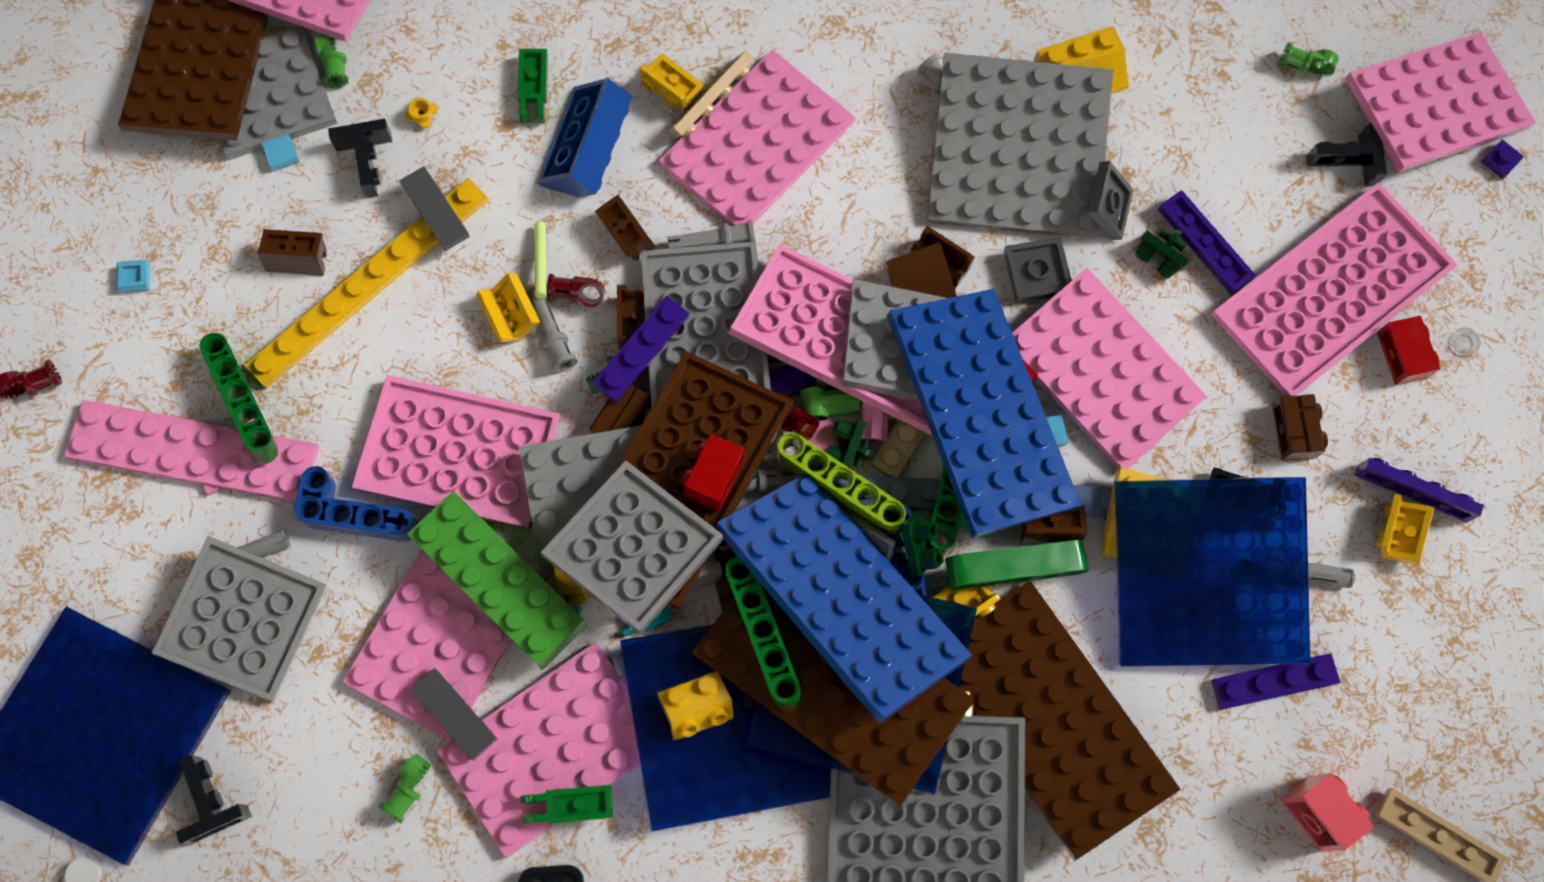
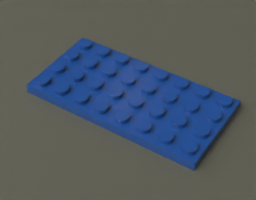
M989 289L890 310L887 314L888 321L971 537L974 538L1075 510L1082 506L995 290Z
M805 474L717 522L715 529L723 535V540L879 724L962 666L972 656L826 490Z

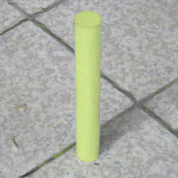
M541 221L534 224L535 297L537 299L547 297L546 224Z

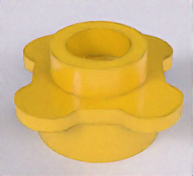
M415 98L408 106L405 119L408 122L420 124L422 128H427L431 125L430 120L433 115L438 113V107L434 103L430 104L424 98Z

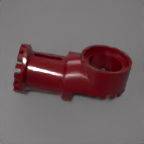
M549 274L547 282L550 285L547 286V289H550L547 290L548 300H553L554 297L571 299L572 302H579L588 308H595L603 301L605 286L598 279L574 276L573 279L555 277L554 274ZM590 286L596 288L599 292V297L594 300L586 298L583 293L584 288Z
M50 360L45 361L44 366L30 372L24 370L22 372L9 371L0 374V397L8 399V396H10L11 399L13 398L12 395L18 397L19 394L22 395L26 391L34 397L38 395V391L53 384L56 386L61 385L60 373L55 372L57 368H55L54 363Z
M785 393L780 394V395H782V396H784V397L790 399V396H789L788 394H785ZM793 406L781 428L786 432L795 431L794 433H798L803 438L809 440L813 437L820 424L813 415Z

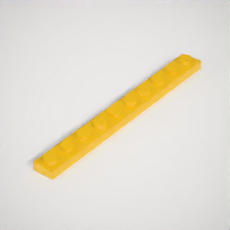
M466 178L445 196L462 223L488 202L487 196L469 178ZM422 216L244 365L266 389L439 243Z

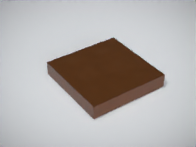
M940 242L884 261L892 287L945 298L957 296Z

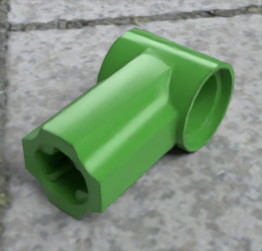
M810 387L799 392L801 410L810 413L818 421L828 419L829 417L860 413V400L839 389L825 390L823 387Z

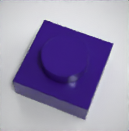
M1502 139L1482 159L1481 163L1503 180L1524 156Z

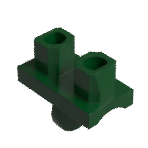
M1163 228L1159 236L1167 241V243H1164L1146 230L1140 239L1141 243L1135 253V256L1146 264L1155 253L1162 256L1164 261L1156 271L1166 279L1171 278L1179 269L1182 271L1189 262L1188 259L1171 248L1174 246L1182 252L1187 246L1178 239L1182 234L1180 229H1177L1172 235Z
M839 419L835 423L832 436L845 441L842 449L828 445L825 452L848 468L851 467L854 457L856 458L853 466L861 469L864 461H873L875 454L868 450L871 441L866 438L862 439L859 446L867 423L862 420L852 423Z
M913 513L911 515L912 518L900 524L901 529L897 530L898 539L895 540L897 543L894 552L902 553L903 561H908L911 577H920L926 570L937 569L944 563V558L940 548H929L928 541H933L938 534L936 521L923 519L922 513Z

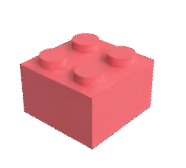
M1332 773L1307 777L1280 799L1321 852L1346 851L1374 828V825L1368 819L1370 816L1367 810L1360 803L1354 802L1347 793L1348 787L1344 781Z

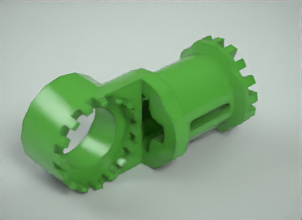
M315 34L317 53L325 69V75L322 77L323 84L333 89L334 86H336V89H339V86L343 88V86L349 83L344 69V64L347 62L346 55L334 51L336 47H333L336 43L332 42L335 40L334 38L324 34Z
M1288 42L1283 50L1285 54H1281L1283 57H1280L1278 64L1281 67L1287 65L1300 70V74L1303 75L1310 71L1316 73V75L1321 74L1320 76L1325 74V77L1334 74L1339 57L1331 50L1321 49L1316 52L1312 50L1307 52L1293 47V43Z
M418 754L413 755L398 775L400 779L396 783L397 788L385 803H381L378 808L387 813L388 816L392 815L391 818L398 823H402L404 821L403 815L415 800L419 801L422 797L413 789L417 786V783H420V779L424 778L422 774H427L425 770L428 771L431 764Z

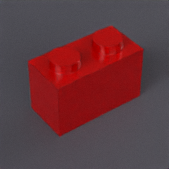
M1421 315L1388 322L1376 332L1395 386L1428 379L1441 369L1439 366V356L1432 347L1429 339V329L1424 324Z
M710 434L707 442H701L695 454L697 462L693 470L687 469L681 485L684 486L685 499L719 513L745 461V448Z

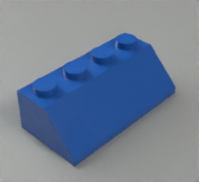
M609 78L574 86L537 184L541 187L575 197L596 195L602 185L605 169L611 161V153L615 142L619 139L623 120L629 112L632 96Z

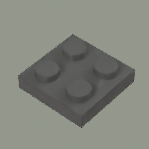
M1103 161L1099 163L1097 174L1094 176V188L1087 206L1088 214L1111 240H1122L1134 189L1111 161Z
M1061 237L1007 245L1003 250L1016 303L1054 297L1072 281Z

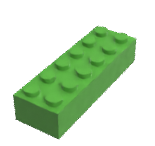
M454 490L407 533L542 671L587 627L584 619Z

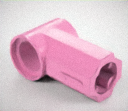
M860 400L861 420L867 423L860 441L862 442V439L866 438L871 441L870 444L886 443L888 414Z

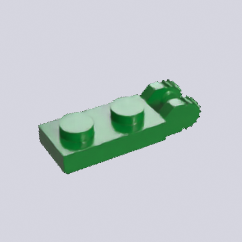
M519 49L518 102L521 123H527L529 119L528 104L537 103L536 118L538 123H545V103H547L548 84L547 49Z
M611 784L548 790L542 794L521 796V803L526 805L546 801L547 814H527L522 817V824L541 822L555 824L614 818Z

